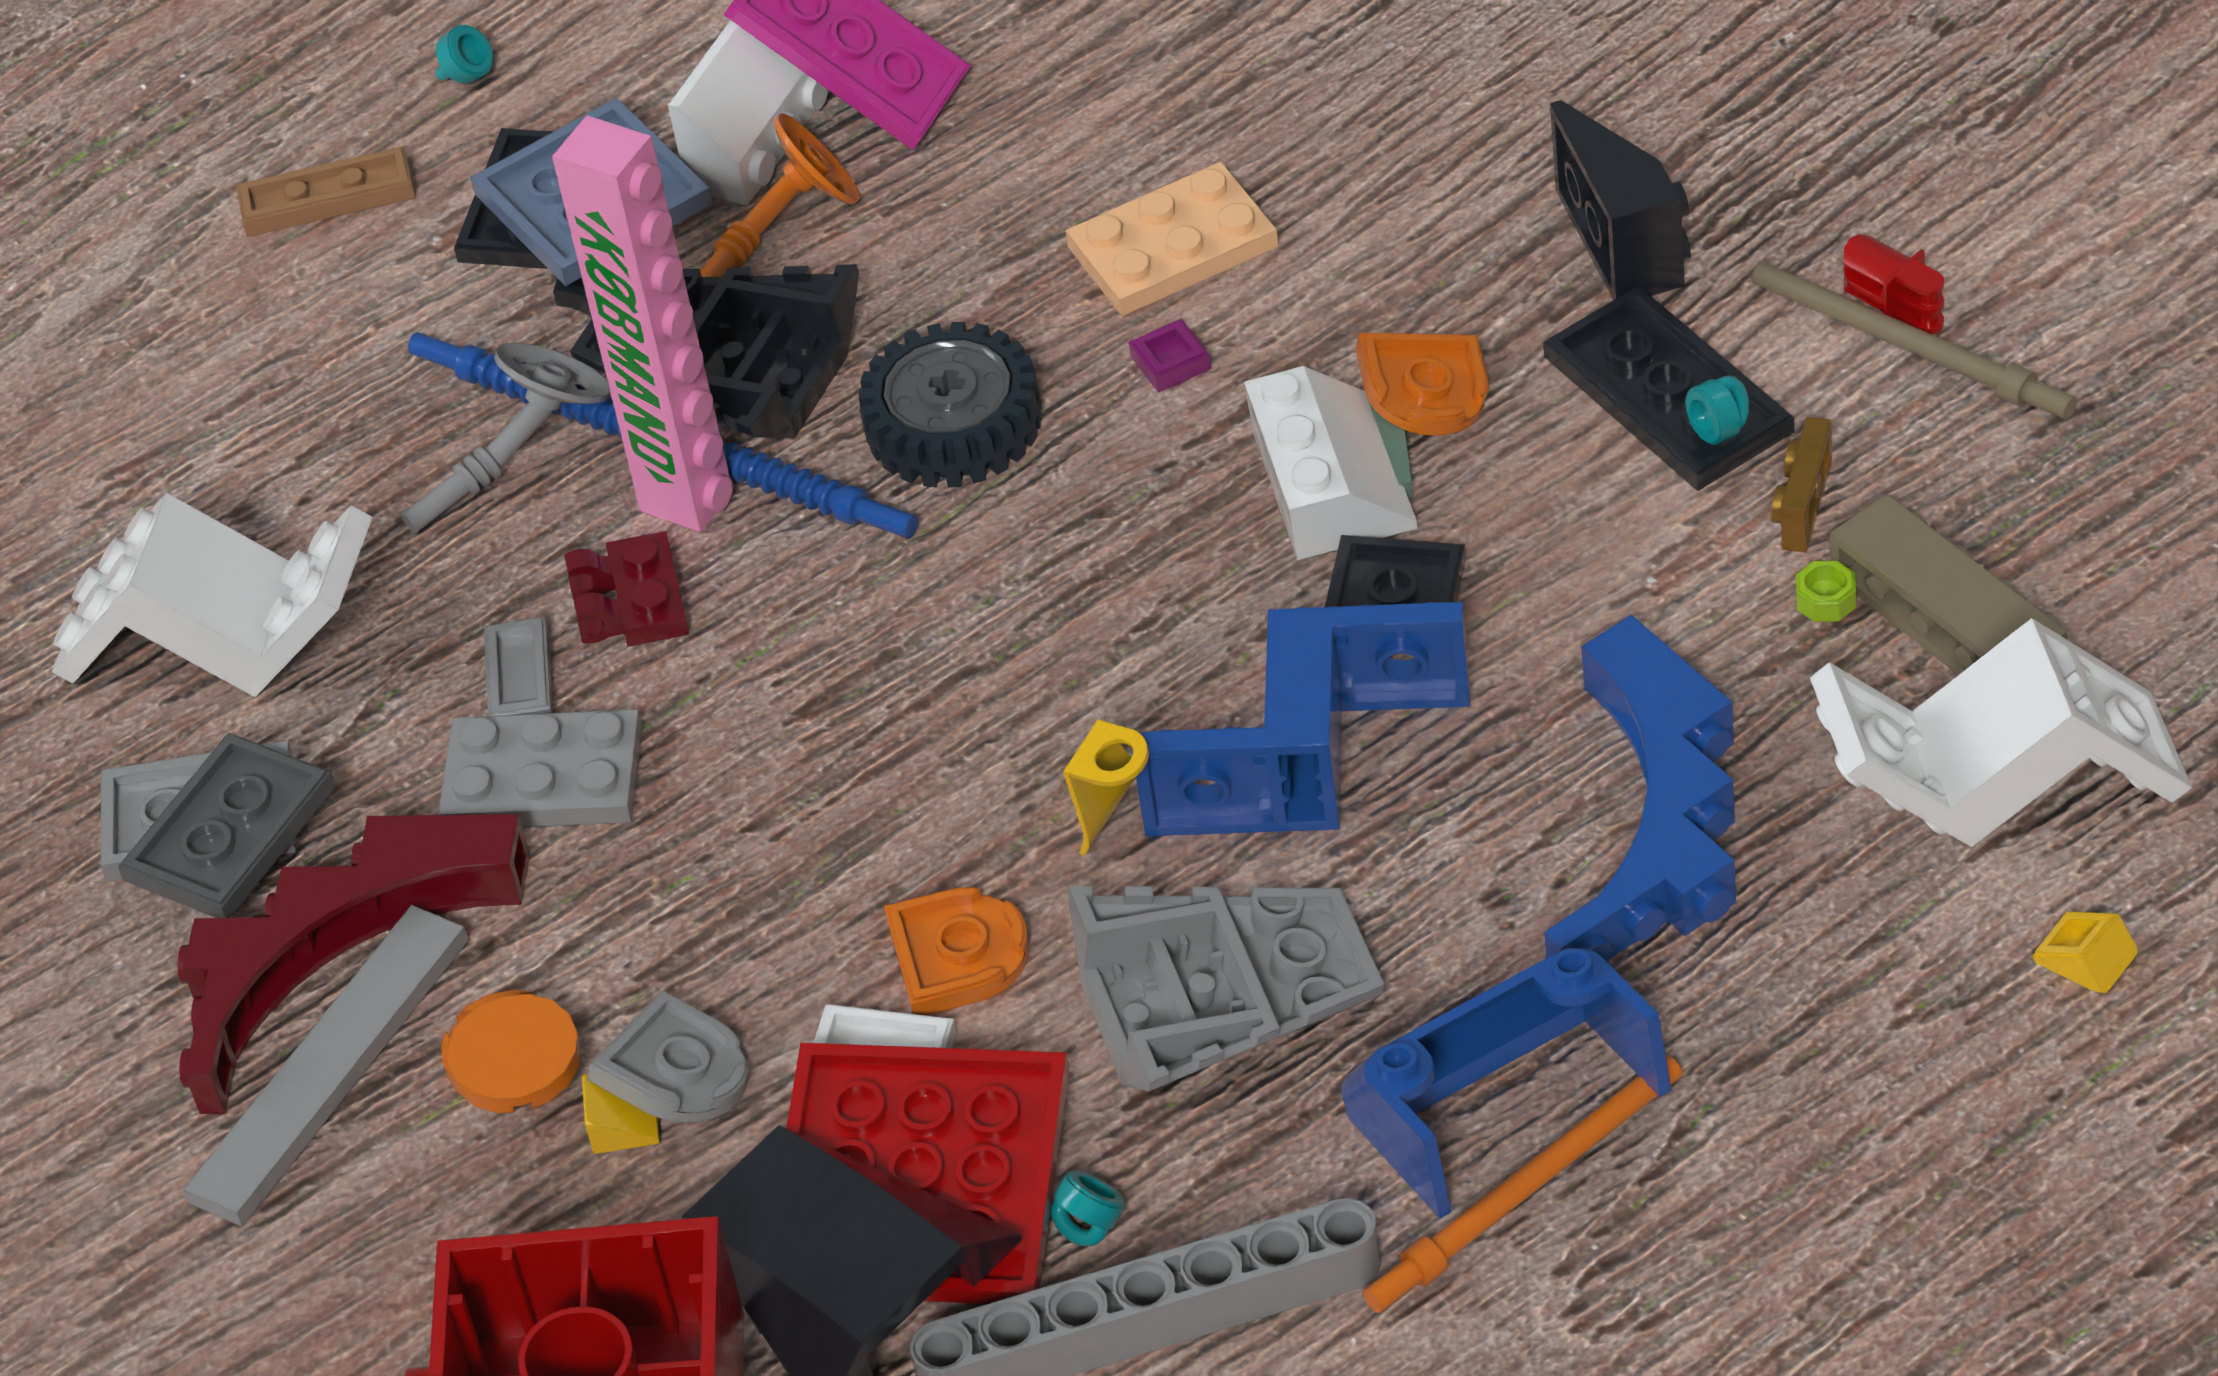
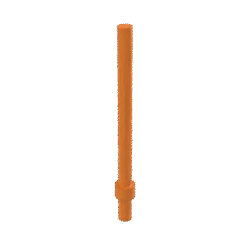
M1666 1055L1670 1085H1672L1683 1076V1072L1677 1061L1671 1056ZM1640 1076L1636 1077L1429 1239L1422 1236L1399 1254L1400 1262L1363 1291L1367 1304L1375 1312L1381 1313L1417 1284L1422 1287L1429 1285L1448 1269L1447 1261L1658 1095Z

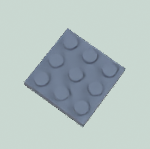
M618 98L605 103L470 177L474 194L565 286L582 278L552 155L586 115L652 136L658 166L661 170L667 206L672 218V227L713 205L710 188Z

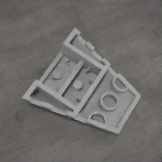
M1068 886L1067 896L1082 989L1122 1086L1151 1091L1246 1050L1316 1024L1383 994L1384 982L1340 888L1252 887L1251 896H1222L1218 887H1192L1191 896L1153 895V886H1125L1124 895H1093L1092 886Z

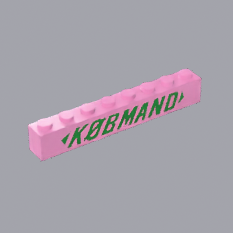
M586 115L552 155L639 510L702 532L717 512H721L727 506L733 493V485L728 472L723 450V440L717 424L713 397L709 389L703 363V353L698 341L693 310L687 293L682 262L678 254L672 218L667 206L661 170L658 166L652 136Z

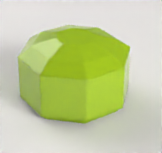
M1837 560L1812 561L1796 574L1797 610L1814 622L1842 620L1856 608L1855 572Z

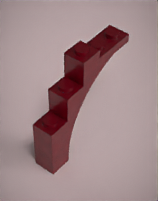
M519 814L367 816L362 842H355L352 848L351 866L281 867L276 893H269L266 898L265 917L194 918L189 943L180 947L177 961L180 982L188 984L194 999L191 1009V1022L194 1034L191 1047L184 1048L181 1052L179 1073L182 1086L191 1090L199 1114L226 1113L237 1060L253 1034L269 1014L298 985L322 966L352 947L380 933L391 930L411 905L435 915L474 907L522 905L530 852Z

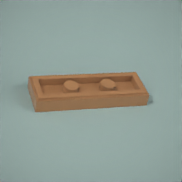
M404 146L236 185L242 222L247 237L416 198Z

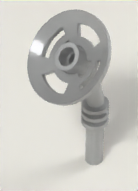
M504 343L498 346L494 355L496 364L512 380L527 389L525 398L529 402L486 449L477 447L473 451L475 457L471 455L464 457V466L460 463L455 464L452 467L454 474L404 511L401 517L411 531L417 533L466 494H478L480 492L479 484L487 487L491 483L489 477L497 479L501 476L500 468L550 416L552 410L560 408L561 402L592 404L606 401L610 395L607 379L585 363L548 348L526 343ZM570 378L583 385L587 390H578L569 381Z

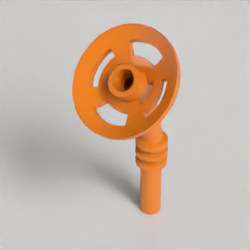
M780 113L773 120L777 137L790 160L782 167L785 174L742 221H734L721 238L718 239L714 244V255L700 270L702 277H722L728 268L741 267L759 246V236L800 190L807 193L814 186L830 197L854 205L860 199L857 186L840 162L809 130L792 117Z

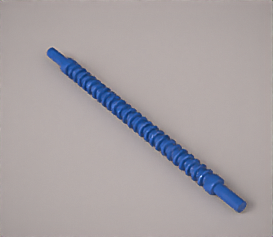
M416 332L411 336L408 343L410 354L454 370L455 376L462 381L471 384L479 382L482 388L489 389L492 387L498 394L506 392L511 399L520 397L524 404L529 402L525 398L527 389L512 380L496 364L494 360L495 353L488 354L485 349L469 344L461 348L420 332ZM574 384L578 390H585L582 385ZM610 396L601 403L572 404L561 402L560 408L551 412L552 414H560L562 412L563 417L569 420L576 418V421L581 425L590 423L594 430L604 428L608 435L618 433V436L622 439L613 401ZM721 437L729 476L732 475L736 483L746 481L750 488L761 486L762 491L766 494L775 492L779 499L790 497L792 503L797 505L804 502L809 510L819 508L823 515H831L833 513L836 520L849 525H855L861 521L906 539H910L917 529V516L869 499L867 492L862 488L851 484L842 486L838 479H832L828 482L824 474L813 476L811 470L806 468L799 471L794 463H788L784 466V462L780 458L770 460L769 456L764 452L755 455V451L751 447L741 449L737 442H729L727 444L726 440Z

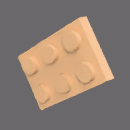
M1222 162L1211 165L1065 230L1068 248L1122 317L1279 247L1277 229Z

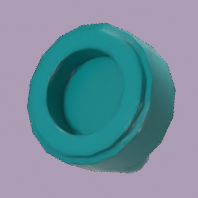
M457 25L442 35L436 44V56L439 66L436 68L435 77L440 81L451 78L453 81L461 84H471L487 74L493 65V52L490 43L479 30L469 25Z
M1724 376L1717 380L1709 379L1692 387L1687 392L1685 406L1689 422L1699 437L1709 444L1717 445L1734 437L1745 425L1749 414V398L1744 384L1736 377Z
M1073 1170L1065 1173L1054 1193L1055 1199L1051 1207V1216L1056 1229L1067 1240L1079 1246H1094L1105 1238L1109 1229L1115 1227L1125 1209V1202L1121 1194L1103 1180L1091 1174ZM1068 1212L1092 1225L1091 1228L1083 1229L1077 1226L1070 1219Z

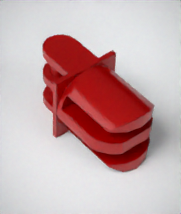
M1858 234L1848 240L1844 247L1843 259L1845 292L1882 311L1883 314L1927 333L1935 334L1942 330L1944 327V316L1941 311L1944 308V297L1941 292L1944 289V277L1938 271L1925 265L1924 250L1920 249L1910 258L1871 236Z

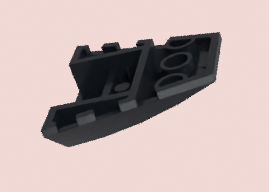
M857 264L836 265L834 274H811L809 266H784L782 275L753 276L751 267L728 268L722 277H702L699 268L683 269L698 341L703 353V363L709 389L713 397L717 422L752 437L795 439L848 356L859 279ZM591 319L570 352L573 358L606 374L593 320Z
M780 1125L681 1216L682 1219L718 1216L742 1306L760 1335H763L779 1358L780 1364L788 1376H873L867 1356L953 1272L974 1287L1022 1241L1020 1234Z

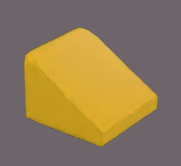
M2067 911L2036 949L2032 957L2036 964L2091 991L2107 993L2136 957L2138 949L2119 914Z
M588 1074L582 1075L584 1119L593 1154L660 1144L658 1117L640 1110L588 1081Z

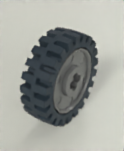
M952 322L950 332L942 333L941 325L938 323L927 326L928 336L921 338L915 329L904 334V346L895 340L884 346L885 357L876 354L869 362L870 372H863L860 380L859 405L863 428L871 453L876 461H882L883 468L891 474L899 470L901 479L912 484L921 475L923 486L937 488L940 477H946L948 488L961 487L962 476L970 475L973 484L986 480L985 469L990 468L996 475L1008 469L1007 457L1018 462L1026 454L1025 445L1032 446L1037 438L1036 428L1040 429L1042 421L1039 385L1030 355L1026 356L1024 347L1017 340L1011 343L1007 333L998 329L991 336L989 326L978 323L969 333L967 332L965 322Z

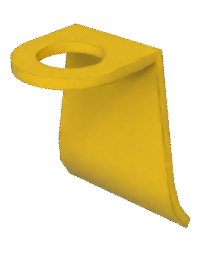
M1097 719L1063 771L1083 832V842L1079 850L1083 857L1100 834L1136 776L1144 769L1149 758L1148 745L1139 732ZM1120 743L1127 744L1130 747H1132V757H1130V755L1127 753V751L1123 748V746Z

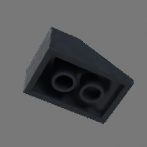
M1559 100L1550 103L1555 190L1612 299L1615 300L1638 285L1651 296L1684 287V261L1691 258V250L1688 237L1682 227V217L1689 215L1688 200L1682 184L1679 181L1671 182L1660 160L1564 101Z

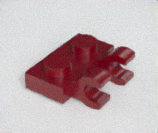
M666 531L606 542L608 556L599 555L589 549H577L564 554L582 643H597L608 637L625 634L627 647L689 635ZM615 590L617 599H609L600 593Z

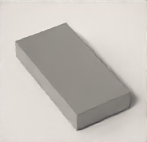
M539 617L484 626L488 716L554 713L550 639L546 618Z

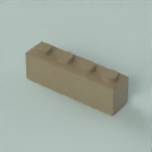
M1885 494L1830 532L1831 561L1837 560L1855 572L1856 596L1957 675L1961 674L2031 618L2067 639V631L2053 615L2047 612L2042 613L2021 597L2007 580L2000 577L1996 578L1974 561L1964 547L1957 543L1949 542L1928 526L1925 519L1918 512L1912 509L1907 510L1888 494Z

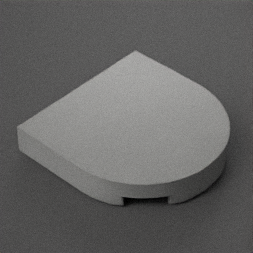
M662 990L590 1063L587 1080L655 1117L675 1122H700L716 1118L737 1104L745 1089L748 1065L739 1047L740 1040L729 1027Z

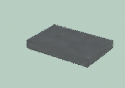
M228 732L119 864L118 868L123 881L212 917L230 918L336 787L332 773Z

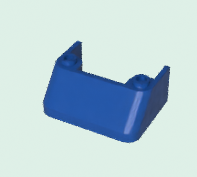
M1582 948L1565 949L1375 1051L1351 1071L1343 1081L1341 1091L1346 1114L1356 1128L1440 1219L1450 1214L1451 1208L1436 1135L1416 1115L1417 1113L1583 1022H1586L1661 1097L1671 1091L1659 1013L1599 954Z

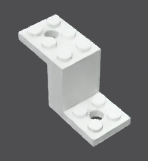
M166 492L150 511L144 508L138 510L125 532L124 541L118 538H114L99 562L98 571L89 567L82 575L72 595V599L79 603L76 613L71 612L65 618L53 642V645L61 650L52 673L74 683L123 627L126 626L256 697L339 610L373 517L351 505L334 524L327 520L322 523L315 533L306 554L298 550L288 561Z
M2033 618L2024 623L1913 711L1830 662L1810 677L1820 704L1816 708L1817 715L1824 727L1831 733L1838 752L1835 755V763L1845 779L1856 787L1864 785L1883 796L1894 809L1898 811L1906 809L1920 817L1936 833L1940 835L1947 833L1970 847H1973L2089 757L2101 767L2108 764L2120 771L2137 789L2144 791L2148 788L2171 803L2192 789L2152 693Z

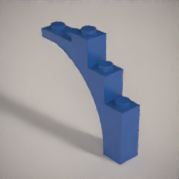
M1632 615L1583 645L1581 649L1584 689L1613 717L1628 738L1640 762L1647 785V795L1641 823L1626 857L1616 874L1600 894L1544 932L1546 958L1565 949L1582 948L1596 952L1608 963L1611 958L1635 942L1644 941L1652 937L1662 924L1667 921L1684 936H1687L1706 922H1714L1721 918L1731 905L1736 903L1735 860L1714 842V840L1726 832L1730 825L1735 823L1733 779L1713 763L1729 747L1734 745L1732 701Z

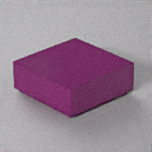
M1182 318L1128 342L1130 357L1158 393L1211 369L1210 354Z

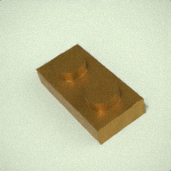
M1806 416L1800 440H1790L1788 443L1784 475L1789 479L1787 486H1776L1771 512L1772 522L1781 524L1782 550L1807 553L1832 464L1831 419Z

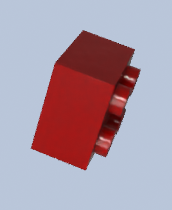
M718 1216L437 1240L429 1366L407 1368L404 1376H743L745 1314Z

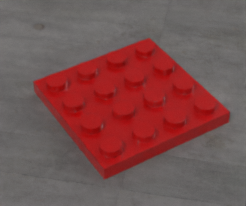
M800 1042L787 1129L1013 1230L1021 1236L1022 1241L974 1287L953 1272L924 1301L990 1304L1040 1289L1070 1068L1067 1053Z

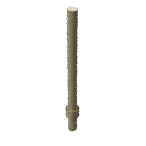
M1764 261L1758 263L1753 271V284L1996 389L1997 397L2019 407H2023L2028 403L2065 420L2072 416L2076 408L2077 398L2038 381V376L2035 372L2017 364L2011 363L2007 367Z

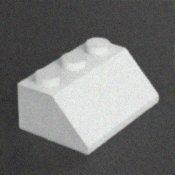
M730 20L668 104L679 158L710 188L711 197L748 206L761 186L769 183L774 168L785 154L777 137L773 122L774 118L778 114L784 113L805 126L815 110L818 111L823 107L828 95V89Z
M1305 366L1244 381L1252 431L1297 560L1338 550L1341 535L1384 538L1418 529L1417 520L1405 488L1398 484L1364 390Z

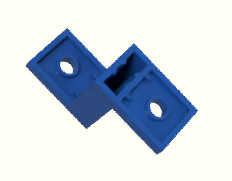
M1463 602L1268 609L1264 727H1229L1225 729L1202 730L1167 729L1139 732L1144 737L1149 748L1148 761L1144 769L1136 776L1145 836L1340 830L1342 711L1470 707V679ZM1395 654H1408L1414 658L1396 660L1391 658V656ZM1210 780L1216 783L1210 785H1200L1196 784L1194 781Z

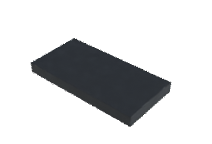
M1639 285L1543 342L1544 358L1697 491H1700L1795 432L1794 417ZM1724 376H1734L1744 384L1748 393L1749 414L1747 421L1734 437L1717 445L1709 444L1699 437L1689 422L1685 406L1687 392L1692 387L1709 379L1717 380Z

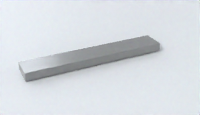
M413 905L408 908L183 1190L189 1204L243 1227L468 942L464 926Z

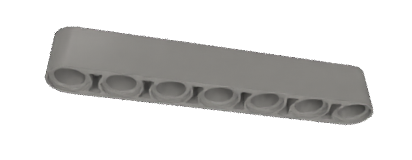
M1350 1198L1336 1199L931 1321L923 1325L913 1335L910 1343V1354L915 1376H1073L1360 1289L1375 1279L1381 1267L1375 1214L1368 1205L1359 1200Z

